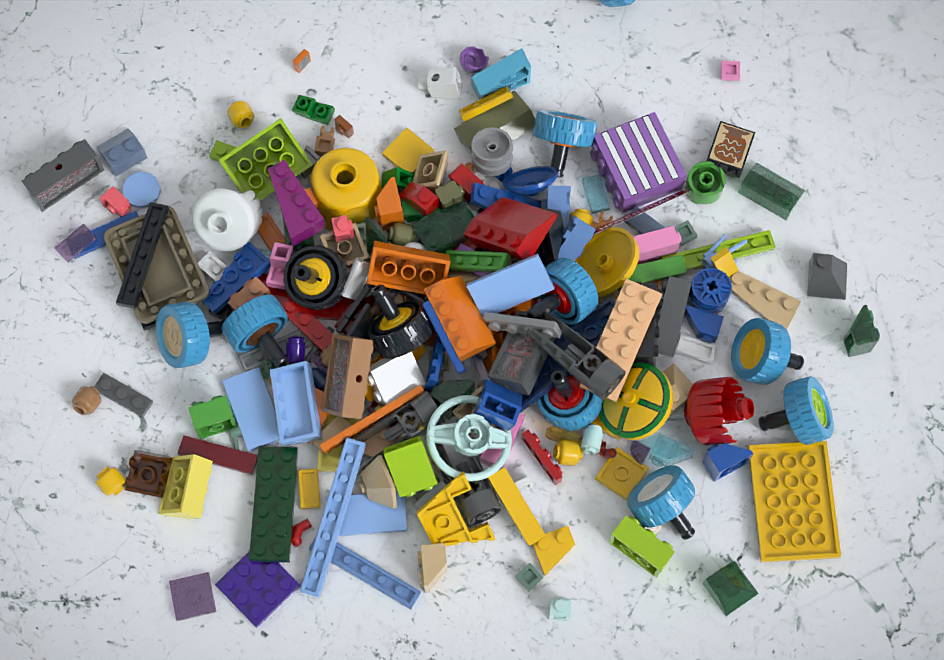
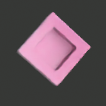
M722 61L721 80L739 81L740 61Z

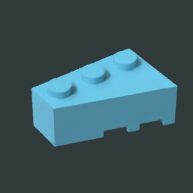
M521 48L485 70L476 73L471 77V85L478 99L505 86H508L510 91L530 83L531 64Z

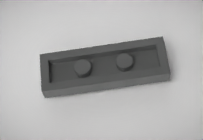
M104 372L94 386L99 391V394L141 418H144L153 404V400Z

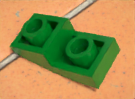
M298 95L292 108V112L329 125L335 108L331 105L319 103L315 98Z

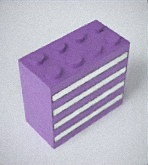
M655 112L594 135L590 156L593 161L597 162L598 173L601 177H604L606 181L605 187L608 193H612L614 206L616 209L619 208L621 214L632 210L635 206H643L683 189L687 175Z

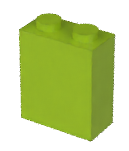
M421 435L383 448L385 459L400 497L413 496L417 491L422 489L427 491L438 484Z

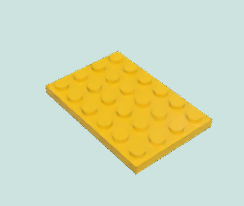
M827 441L808 445L801 442L749 445L748 450L753 452L749 463L760 562L840 558L841 550Z

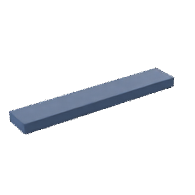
M316 537L314 538L313 542H312L311 545L309 546V550H311V551H312V549H313V546H314V542H315ZM336 543L331 563L411 610L421 591L340 543Z

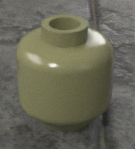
M396 222L389 226L387 240L391 244L405 246L409 242H415L416 232L413 231L411 224Z

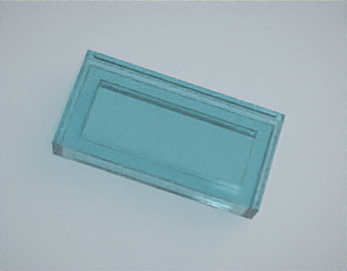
M600 174L582 178L591 214L610 210Z

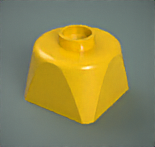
M339 148L324 154L315 164L309 181L318 201V211L324 218L325 229L333 231L331 218L344 215L347 216V220H351L352 224L376 219L374 206H377L376 198L382 191V186L375 162L366 153L354 148Z

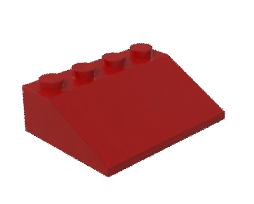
M502 197L474 217L463 235L477 247L491 252L508 253L511 255L510 258L521 261L535 254L558 215L554 212Z

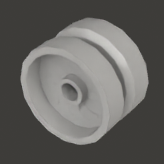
M494 127L485 128L473 137L471 143L472 164L476 171L487 176H499L511 167L513 143L512 138L507 132Z

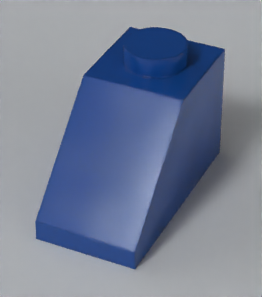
M687 305L684 316L696 337L704 342L715 343L724 316Z

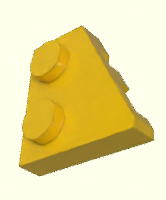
M568 526L546 533L545 537L532 544L544 576L548 575L553 567L575 546Z

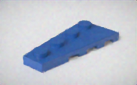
M479 183L472 185L470 202L484 210L502 197L537 208H541L542 201Z
M249 241L244 245L240 253H236L233 257L234 261L229 267L224 269L221 278L215 281L209 289V296L202 301L215 315L228 304L232 294L244 288L243 285L249 279L260 277L271 267L270 260Z
M438 334L436 335L424 391L429 393L432 392L434 387L437 388L440 379L439 371L442 369L444 362L442 356L443 352L446 351Z

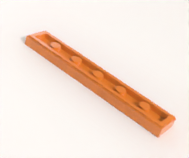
M417 386L320 444L319 450L322 455L344 444L346 437L354 438L423 394L422 386Z

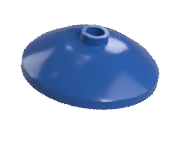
M550 166L530 167L510 174L504 178L502 184L504 189L519 195L536 196L539 192L547 189L548 185L555 182L558 177V171Z

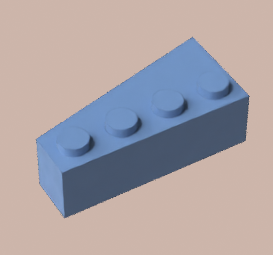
M573 215L564 228L558 259L568 258L575 261L576 258H579L584 251V246L592 239L596 229Z

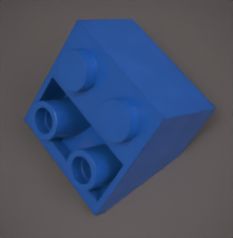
M486 379L473 414L483 416L487 422L509 431L515 426L521 411L522 395Z

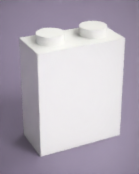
M412 352L397 358H383L370 365L367 383L373 388L375 401L386 406L417 386L426 384Z

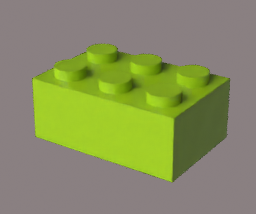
M625 515L609 539L611 545L656 578L675 553L672 550L673 547L668 542H661L656 538L657 535L652 530L642 528L640 522L632 516L629 518Z

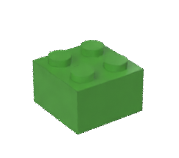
M218 395L213 397L211 401L196 402L192 407L188 408L194 429L200 440L229 431L237 426L227 396Z

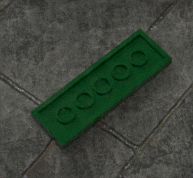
M259 446L249 551L250 562L290 563L298 447Z

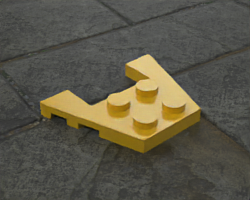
M464 471L417 510V515L432 544L445 543V546L458 545L461 542L470 541L471 543H476L478 540H495V535L488 521L468 529L453 498L472 490Z

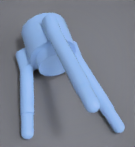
M723 234L710 250L703 254L702 263L705 268H715L711 257L717 254L713 253V251L726 238V234ZM743 240L728 250L732 253L746 244L747 240Z

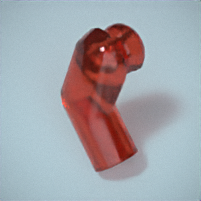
M602 440L598 454L604 459L616 457V450L613 448L606 449L607 443Z

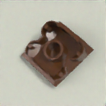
M134 450L133 456L129 459L130 470L126 477L125 491L163 498L173 458L142 450Z

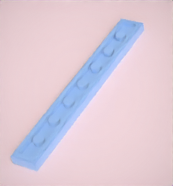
M346 437L300 592L315 597L321 596L366 447L364 442Z

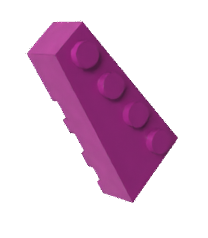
M282 160L268 168L292 246L298 245L325 229L324 218L286 161Z

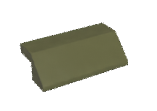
M516 91L511 92L513 98L454 128L461 144L468 147L471 155L473 137L485 128L494 127L502 129L509 134L512 141L534 128L535 117Z

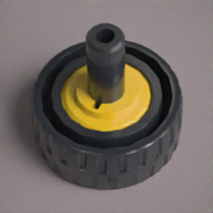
M311 245L301 248L289 258L283 273V283L288 296L295 303L310 310H326L336 306L343 299L341 293L344 290L350 272L347 263L337 252L324 246Z
M379 284L371 290V294L374 296L382 314L370 325L368 336L370 340H373V346L380 356L390 359L406 355L429 339L435 328L421 301L409 300L396 305L389 292L385 290L384 285Z

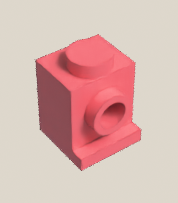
M113 186L99 198L102 206L107 208L113 215L116 213L123 217L130 211L131 205L128 199Z
M346 215L331 218L336 242L355 238L352 222L350 219L347 220Z

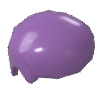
M471 46L466 47L461 52L459 61L462 68L467 72L478 73L487 66L489 57L485 56L483 49Z

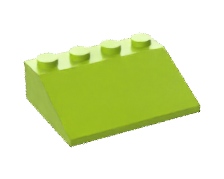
M281 118L218 160L240 193L251 190L255 193L254 199L258 198L259 201L274 192L268 168L285 160L294 175L297 176L313 165Z

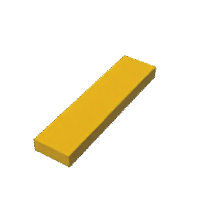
M504 467L488 477L489 482L527 545L530 546L545 537L544 531L506 468Z

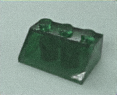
M756 163L750 169L738 191L739 194L784 220L788 219L805 192L801 187L759 163Z

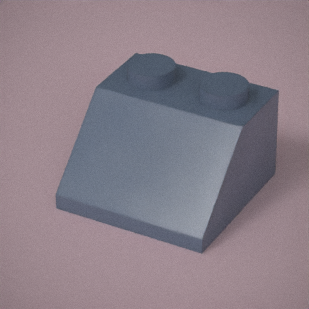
M129 129L97 146L98 151L115 177L147 159L144 148Z

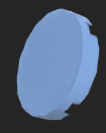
M136 172L130 175L123 185L124 197L128 199L131 206L136 208H145L149 206L150 202L155 203L161 193L158 180L147 172Z

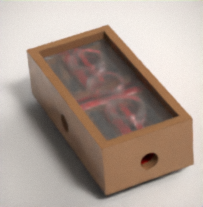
M340 334L332 335L322 412L339 417L362 419L365 409L364 401L367 392L368 374L370 372V360L373 352V340Z

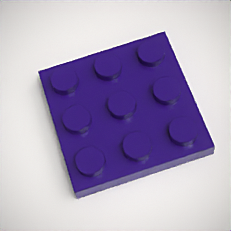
M248 552L215 586L257 628L300 587V584L278 562H250Z

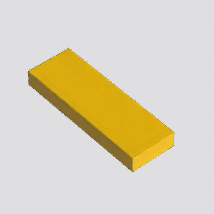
M505 86L459 109V113L465 122L513 98V95L508 86Z

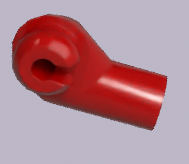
M308 518L293 526L291 541L293 546L301 545L302 539L300 537L302 532L312 527Z

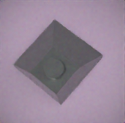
M813 253L809 260L807 296L845 300L847 263L834 255Z

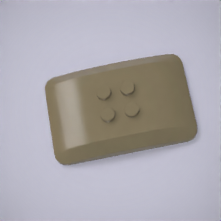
M168 206L169 211L136 309L133 308L138 321L144 324L155 321L161 308L166 305L179 302H192L196 304L205 300L210 292L178 216L171 206ZM146 214L114 226L104 234V240L122 282Z

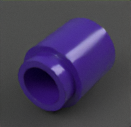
M288 337V341H286V357L290 365L305 361L306 342H304V337Z

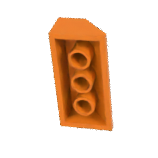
M374 241L367 284H382L387 288L426 295L425 288L440 280L447 279L450 255Z
M461 276L440 280L424 289L461 362L496 344Z

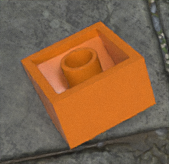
M391 177L376 198L377 206H374L377 224L382 225L383 231L388 230L389 226L396 222L404 223L395 177Z

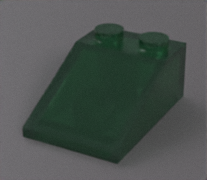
M462 201L425 216L413 224L412 227L427 251L446 254L447 250H455L461 243L464 244L469 241L463 234L474 218V215L466 203Z

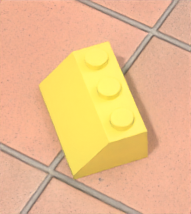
M194 454L172 457L158 514L183 519H200L213 461Z

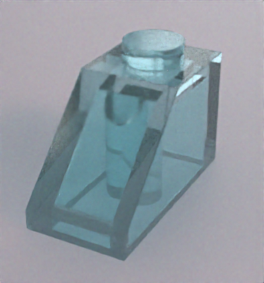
M659 434L648 459L658 467L670 466L691 459L695 449Z

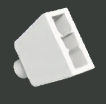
M457 68L431 69L428 71V78H419L418 88L428 89L432 98L461 100L463 83Z

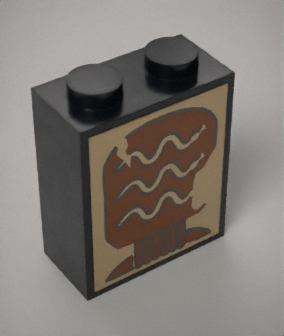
M720 121L706 161L720 167L727 176L740 178L756 132Z

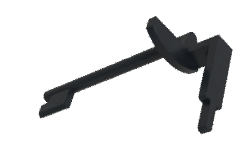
M367 284L336 329V332L341 334L364 301L372 296L371 290L374 288L373 285ZM392 289L389 293L393 300L398 293H401L411 300H419L422 303L427 301L414 292ZM483 350L475 354V356L484 361L488 353Z

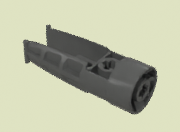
M547 308L544 320L555 321L562 331L561 335L571 345L563 351L531 326L528 327L527 338L531 337L568 373L601 400H604L616 389L624 378L626 371L597 347L580 336L578 332H575L564 324L563 321L550 314V309Z
M426 391L371 426L354 440L364 442L398 421V424L383 433L386 440L390 443L406 433V436L391 445L420 435L423 436L427 433L429 420L438 407ZM409 408H412L413 412H407V413H405V414L402 416V421H401L400 418L398 417V415H400L401 413L405 412V411L408 410ZM443 415L439 418L436 426L445 422ZM408 419H411V421H414V425H413V426H411V424H408V422H407ZM423 425L425 429L421 430L420 432L411 437L409 433L416 432L419 429V427ZM384 450L361 464L358 473L360 474L377 456L382 455L384 460Z
M435 443L440 457L447 465L454 469L443 444ZM467 456L474 473L484 471L477 456ZM460 462V464L456 465L458 471L471 473L467 462ZM446 474L449 482H451L454 478ZM488 478L482 480L486 487L485 490H482L481 480L469 481L473 490L464 493V500L461 494L456 496L470 525L485 522L502 510Z

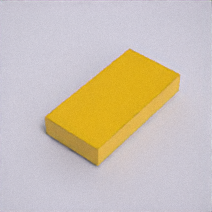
M726 247L711 257L714 267L726 273L728 277L739 271L730 251Z
M317 468L298 470L300 509L321 508Z

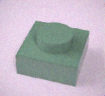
M688 220L674 227L681 236L680 246L696 239L698 236Z
M529 563L515 575V578L529 592L543 579V576Z

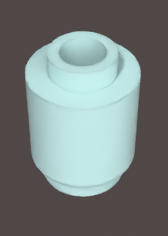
M588 425L587 429L584 430L581 449L587 455H595V453L600 452L603 432L600 426Z

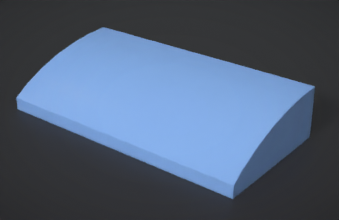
M303 361L270 369L280 444L289 445L323 439L311 364Z

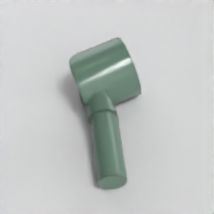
M235 426L230 429V434L233 439L234 449L239 450L237 437L242 436V432L239 426Z

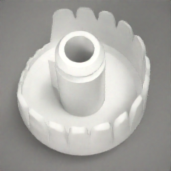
M219 188L203 194L196 202L192 214L193 226L198 237L207 246L219 251H233L243 247L259 231V226L262 224L263 210L260 208L261 203L259 199H254L255 193L248 190L238 194L237 191Z

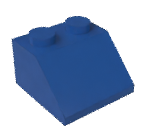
M726 443L721 445L714 444L707 449L708 452L705 453L702 463L715 482L748 464L753 456V452Z

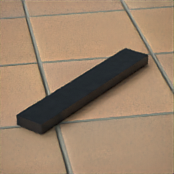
M149 203L116 300L118 306L136 309L169 211L168 205Z

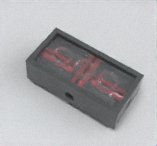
M84 139L76 142L66 152L58 154L51 162L43 164L36 172L28 174L22 180V183L31 198L43 212L103 172L104 168L98 155Z
M518 310L516 316L527 318L526 312ZM508 332L488 374V378L490 381L514 392L530 395L548 353L531 337L527 338L526 334L518 332L512 334ZM552 337V338L549 339V340H550L551 342H554L555 338Z

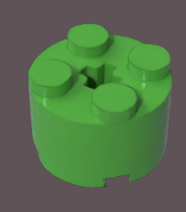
M709 161L695 164L690 170L685 184L686 191H690L687 195L695 204L703 205L717 201L722 194L726 181L724 171Z

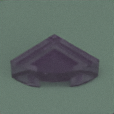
M633 440L630 446L631 455L642 465L651 448Z

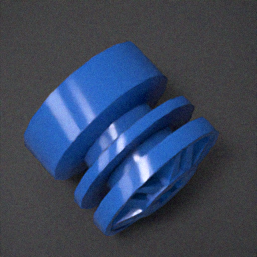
M706 268L698 272L693 278L688 295L690 306L714 314L723 311L732 291L730 278L726 273L716 268Z

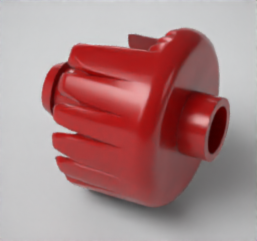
M733 377L698 380L689 390L687 403L684 406V418L687 425L690 426L695 439L702 445L736 443L738 440L732 439L731 435H721L728 432V429L723 427L722 424L737 423V421H743L744 418L748 420L754 415L752 399L745 397L743 393H734L743 391L741 386L736 385L739 383Z

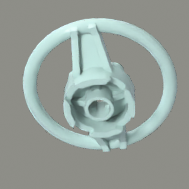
M462 395L445 401L435 410L428 423L426 440L429 453L436 465L453 478L457 477L461 472L451 468L443 461L436 449L435 443L452 445L455 451L467 456H477L487 449H503L498 460L490 468L478 473H465L468 481L483 480L499 471L505 464L511 450V430L507 431L502 428L503 431L496 429L490 426L484 417L480 415H466L456 423L436 426L439 418L446 410L461 403L477 404L478 396ZM470 431H473V435H476V438L471 439L469 437Z

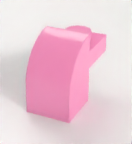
M274 243L270 256L271 268L266 281L268 287L285 290L283 273L286 263L294 254L293 246Z

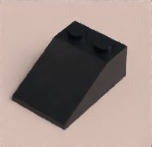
M542 208L558 215L535 254L539 255L544 267H546L548 264L558 260L564 225L561 211Z

